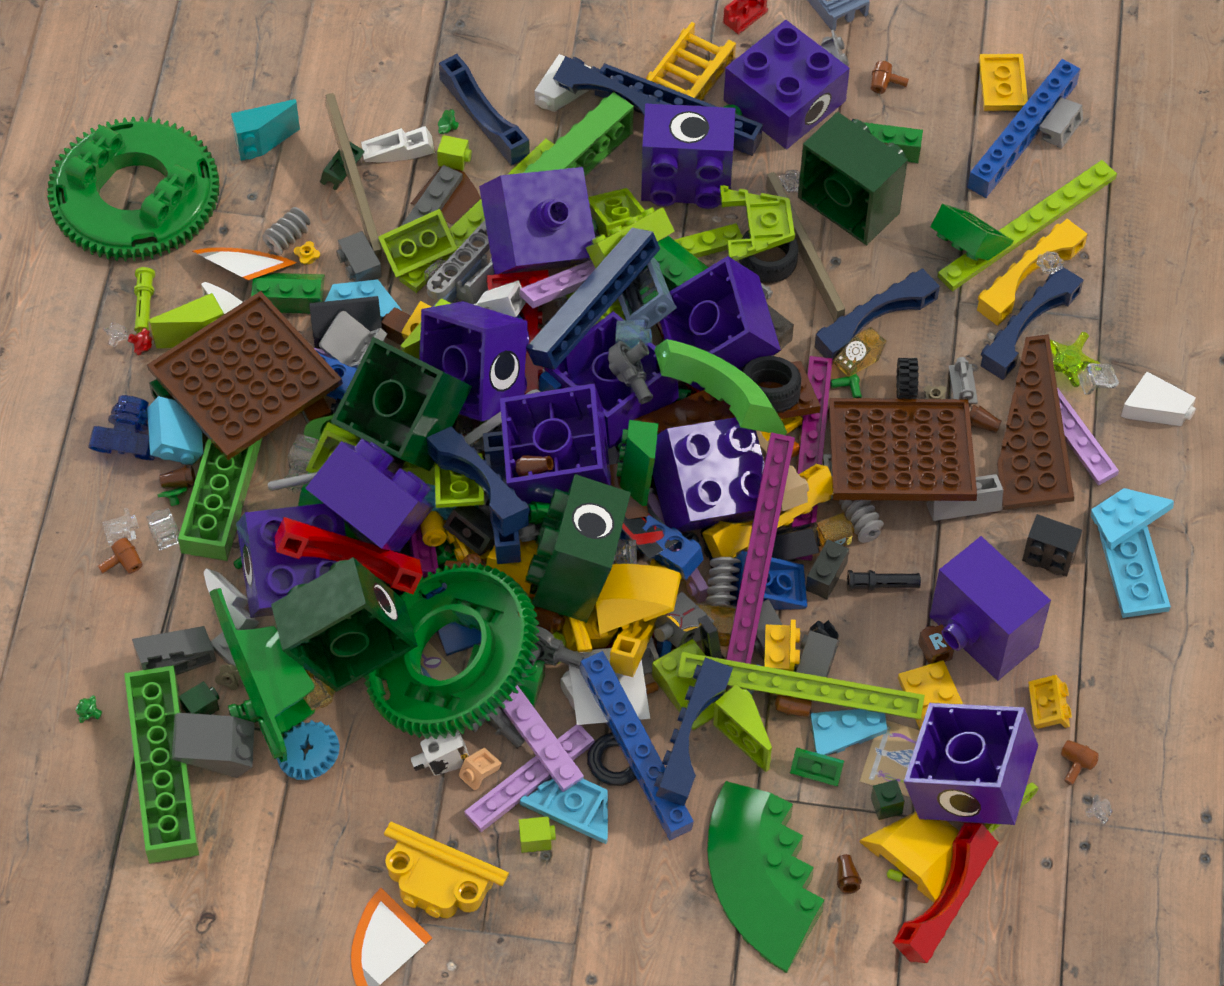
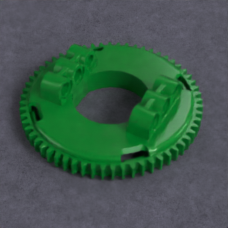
M132 117L131 122H127V119L123 118V123H119L115 119L113 125L107 121L106 126L98 124L96 131L90 128L91 134L88 135L83 132V139L76 137V144L73 142L69 143L71 149L64 148L65 154H59L60 160H55L56 167H52L53 174H49L50 181H48L49 188H47L49 207L56 225H58L65 237H69L70 242H75L77 247L82 246L83 251L89 249L91 255L97 252L99 258H101L105 254L108 260L111 256H114L116 261L123 257L125 262L128 258H132L135 262L136 257H141L144 261L145 256H150L153 259L154 254L162 256L164 251L170 254L171 248L174 247L178 250V244L185 246L186 239L192 241V234L198 235V229L203 230L204 223H209V217L213 216V210H216V203H218L220 188L215 159L212 158V153L208 152L207 146H203V141H198L196 135L191 136L190 130L185 132L183 126L177 130L176 123L170 127L169 121L161 124V120L158 118L154 123L152 117L147 122L144 121L143 117L139 121ZM200 163L202 164L205 178H202ZM129 166H146L159 171L165 178L158 183L154 193L152 192L151 195L145 198L140 209L122 210L110 206L99 195L100 189L119 169ZM62 189H64V198L66 201V203L64 204L62 200ZM152 236L157 238V243L152 241L143 244H135V247H132V242L136 239H144Z
M462 563L461 567L453 564L452 569L449 566H445L444 571L437 568L434 575L428 572L427 578L421 577L414 594L404 592L401 595L397 593V595L405 600L418 646L364 676L366 680L364 684L368 688L366 692L369 694V699L380 715L396 729L399 728L403 733L407 732L410 736L415 734L420 738L423 735L426 739H429L431 735L434 739H437L439 734L446 738L448 732L455 737L456 730L464 734L465 727L472 731L474 723L482 726L481 719L485 718L487 721H490L489 714L491 712L498 715L496 708L499 706L503 709L506 708L503 702L505 700L512 701L510 696L512 692L519 693L515 687L517 685H524L521 678L529 676L525 670L533 668L529 660L536 659L531 652L538 650L536 645L533 644L539 641L536 636L539 633L536 627L539 622L535 619L537 613L533 610L535 607L524 589L512 577L503 571L500 572L497 568H492L489 565L483 566L482 564L476 566L474 563H470L468 566ZM443 583L447 585L445 591L429 599H425L422 594L426 595L442 587ZM455 622L461 626L481 631L479 651L472 663L460 674L442 681L422 675L420 664L423 650L429 639L439 629ZM382 680H387L388 689L391 694L388 700L383 697L386 695Z

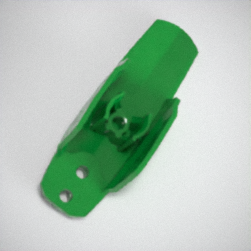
M221 588L213 589L209 593L219 623L246 692L258 717L264 739L274 760L279 758L281 762L287 761V750L281 734L290 731L292 725L298 726L301 724V721L304 722L315 713V708L307 697L314 690V683L303 666L282 651L276 627L269 626L237 630Z

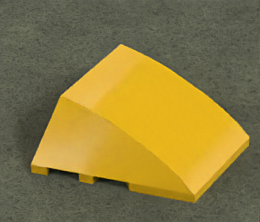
M613 564L596 602L601 638L608 636V631L619 627H622L623 630L627 629L630 623L640 619L646 622L673 612L681 579L680 573L671 569L650 565Z
M915 811L864 837L859 842L878 858L882 855L918 885L917 889L935 903L946 884L952 861L953 841L959 831L944 820L919 819Z

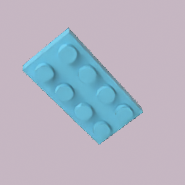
M1148 526L1111 550L1106 545L1107 540L1104 535L1101 536L1100 534L1122 618L1169 612L1171 606Z

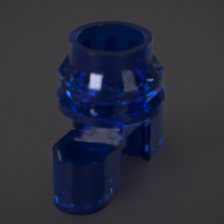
M120 395L118 402L111 409L112 415L108 417V421L114 425V429L93 426L88 448L111 454L112 450L118 451L120 454H125V452L132 453L137 459L153 461L155 456L150 455L149 435L139 433L140 431L148 430L147 408L149 403L138 397Z

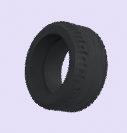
M749 230L743 235L742 239H750ZM795 238L793 241L776 246L786 254L784 258L778 261L766 262L751 255L740 259L739 263L759 275L761 283L780 282L789 277L796 268L799 251L797 240Z
M763 356L751 360L742 368L741 371L756 384L776 382L783 385L779 388L759 386L777 414L785 412L797 404L801 393V374L798 368L790 361L776 356Z

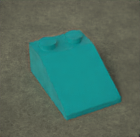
M296 99L231 113L235 142L241 161L263 156L300 130Z

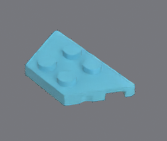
M378 279L333 284L325 300L326 302L378 296L381 321L384 315L390 313L394 307L401 310Z
M1123 488L1091 509V518L1098 526L1101 536L1104 535L1106 538V545L1111 550L1173 509L1174 501Z
M554 779L538 786V790L529 796L525 795L520 799L521 806L545 817L549 816L550 819L607 844V789L583 779L562 792Z

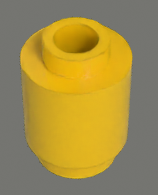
M431 511L420 525L423 542L433 547L443 544L447 538L446 530L443 528L444 519L436 511Z

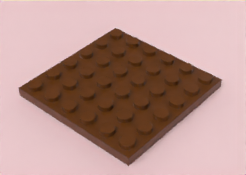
M261 291L147 364L151 374L227 460H230L343 384L342 378Z
M829 398L833 500L977 501L968 399Z

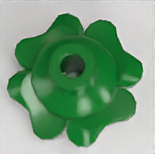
M94 695L90 698L79 700L75 710L77 715H79L80 723L91 717L98 720L102 714V711L96 708Z

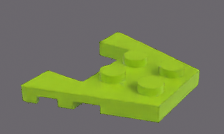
M720 186L722 207H746L750 239L727 241L730 258L737 261L795 240L790 198L765 193L756 195L748 193V190L739 189V191L728 189L729 186Z

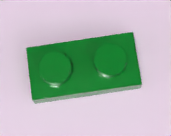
M796 748L790 773L838 786L844 760Z

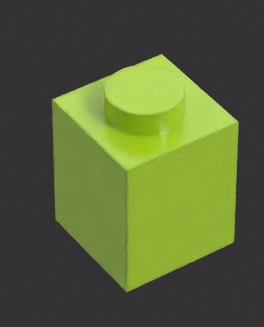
M443 135L437 150L438 166L444 165L463 171L466 162H470L472 150L469 149V140Z
M549 816L519 819L521 853L551 850V841L556 840L555 826H550Z

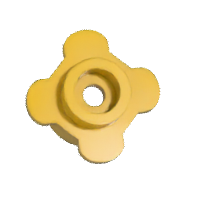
M307 241L301 247L294 248V254L298 255L299 261L302 264H312L320 257V251L314 248V243L311 241Z

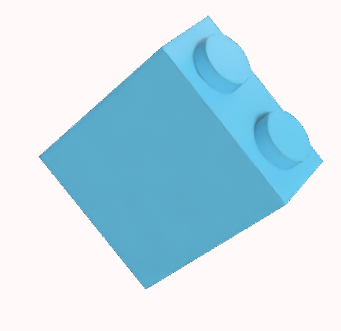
M158 396L147 408L150 455L163 460L180 462L184 465H193L203 455L202 430L175 400Z

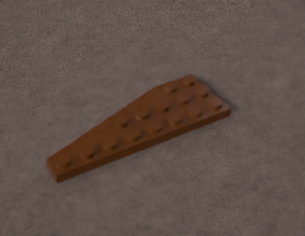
M1049 334L1026 337L1005 435L1001 445V453L997 463L999 481L1003 488V510L1074 501Z
M791 362L798 368L801 374L800 398L795 406L785 412L778 413L780 419L820 413V403L802 362ZM761 382L757 384L764 388H779L783 386L776 382ZM702 390L636 418L634 421L657 423L658 435L667 428L736 417L729 410L731 405L727 404L724 399L719 401L705 392V390Z

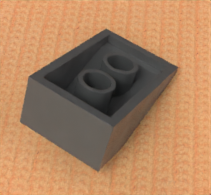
M190 713L175 714L172 760L238 778L253 767L254 722L234 716Z

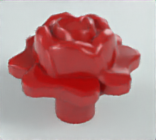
M143 328L137 335L130 334L128 337V342L134 344V353H137V355H141L143 351L147 352L152 347L153 338L149 336L150 331L146 328Z

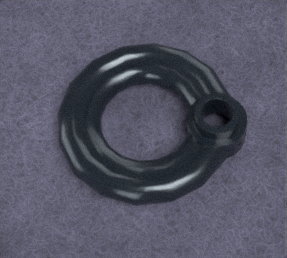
M612 732L600 736L594 741L587 753V764L591 774L600 782L610 786H623L632 783L637 778L630 765L620 772L610 771L603 765V753L608 748L619 746Z

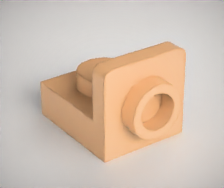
M483 748L464 759L458 775L473 790H477L482 780L498 771L502 763L486 748Z

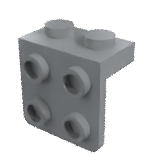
M341 311L323 336L319 347L341 363L358 368L372 338L375 337L383 341L387 333L381 328L370 332L347 312Z

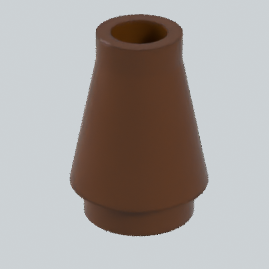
M973 405L970 410L972 427L997 433L1002 420L996 418L980 405L979 407Z
M524 455L516 461V472L519 477L529 476L528 472L531 471L535 475L553 469V460L550 456Z
M187 465L165 474H160L162 488H191V485H194L196 480L194 468L192 466L187 467Z
M848 854L841 855L837 858V887L842 893H855L860 889L862 880L852 861V857Z

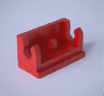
M733 0L724 7L723 23L739 35L768 12L767 0Z

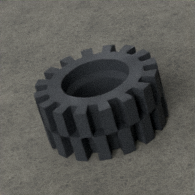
M898 358L896 370V393L898 399H917L919 385L917 358Z

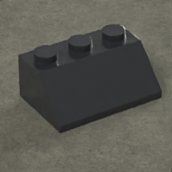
M378 296L309 303L315 348L321 349L319 347L320 341L341 311L347 312L370 332L379 328L382 329Z

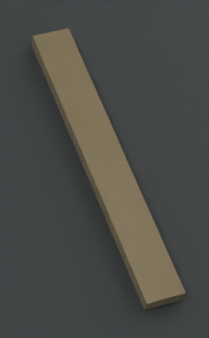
M326 94L325 106L364 233L377 258L381 259L382 246L335 94Z
M776 173L767 174L766 189L769 194L788 198ZM790 202L799 253L835 322L839 317L845 315V307Z

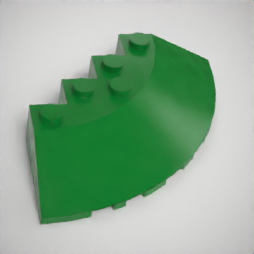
M725 781L714 805L708 830L707 855L712 884L725 915L732 926H735L742 935L747 944L750 943L760 953V956L769 963L787 973L822 914L825 899L806 890L812 881L814 867L796 858L802 848L803 835L786 827L792 815L793 804L773 793Z

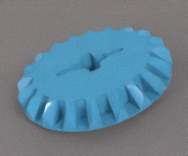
M312 720L309 723L301 721V725L296 727L292 725V729L284 734L283 740L287 750V761L281 762L279 758H277V761L282 771L291 778L297 780L317 778L326 773L335 763L340 749L338 737L329 725H325L321 721L319 723ZM309 743L312 749L308 750V753L305 756V753L302 749H306Z

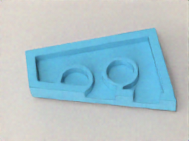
M854 709L811 713L810 715L815 753L826 756L834 752H842L846 747L856 743H864L887 733L884 713Z

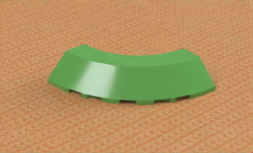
M666 339L655 347V354L662 376L678 379L689 384L695 381L705 388V392L719 401L724 399L727 404L731 405L729 410L736 417L741 428L786 435V428L765 393L738 368L709 352L681 342Z

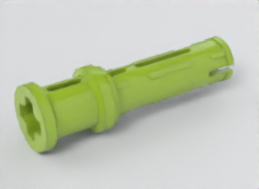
M140 267L135 270L137 284L134 287V293L137 296L134 331L136 333L141 332L143 328L149 331L150 300L154 294L152 283L155 278V271L148 267Z

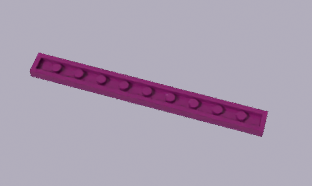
M809 357L807 376L821 408L820 413L803 415L798 474L815 464L822 465L833 358ZM818 504L813 506L810 512L793 518L792 527L816 522ZM813 554L794 559L812 561Z
M772 432L770 434L726 660L751 664L795 437Z

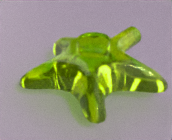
M1081 332L1075 343L1068 346L1052 339L1050 340L1051 351L1055 356L1053 361L1055 372L1064 373L1074 387H1079L1080 385L1079 371L1098 370L1101 368L1100 362L1086 356L1082 352V348L1089 338L1086 332Z

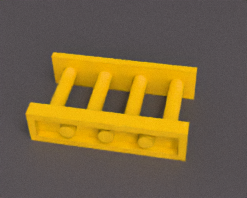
M691 22L687 28L682 29L678 40L655 70L649 72L646 79L702 101L723 74L725 67L735 58L736 43L728 40L724 46L718 47L695 36V23ZM692 43L715 54L716 57L713 61H706L685 49ZM680 57L705 69L702 75L697 76L674 65V63ZM667 72H670L693 83L694 86L691 90L688 89L686 91L663 78Z

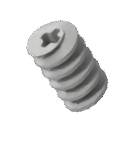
M292 207L290 212L284 214L283 218L278 219L277 223L272 224L271 229H267L264 232L262 238L269 249L277 255H282L283 251L281 248L289 249L288 243L294 244L296 242L295 238L300 239L302 237L301 232L304 234L308 232L306 225L311 224L310 219L302 210Z
M839 500L838 503L841 505L846 518L850 520L849 523L854 528V533L858 535L860 542L873 541L881 534L879 529L882 528L884 523L882 520H878L879 514L874 512L875 507L870 505L871 500Z
M719 557L710 560V565L714 568L709 570V575L712 577L708 579V584L712 587L707 588V593L711 595L706 598L707 604L718 609H736V606L729 604V601L737 600V597L731 595L730 592L738 591V588L731 585V583L739 581V578L732 576L733 573L740 572L739 568L733 566V564L741 562L739 559Z

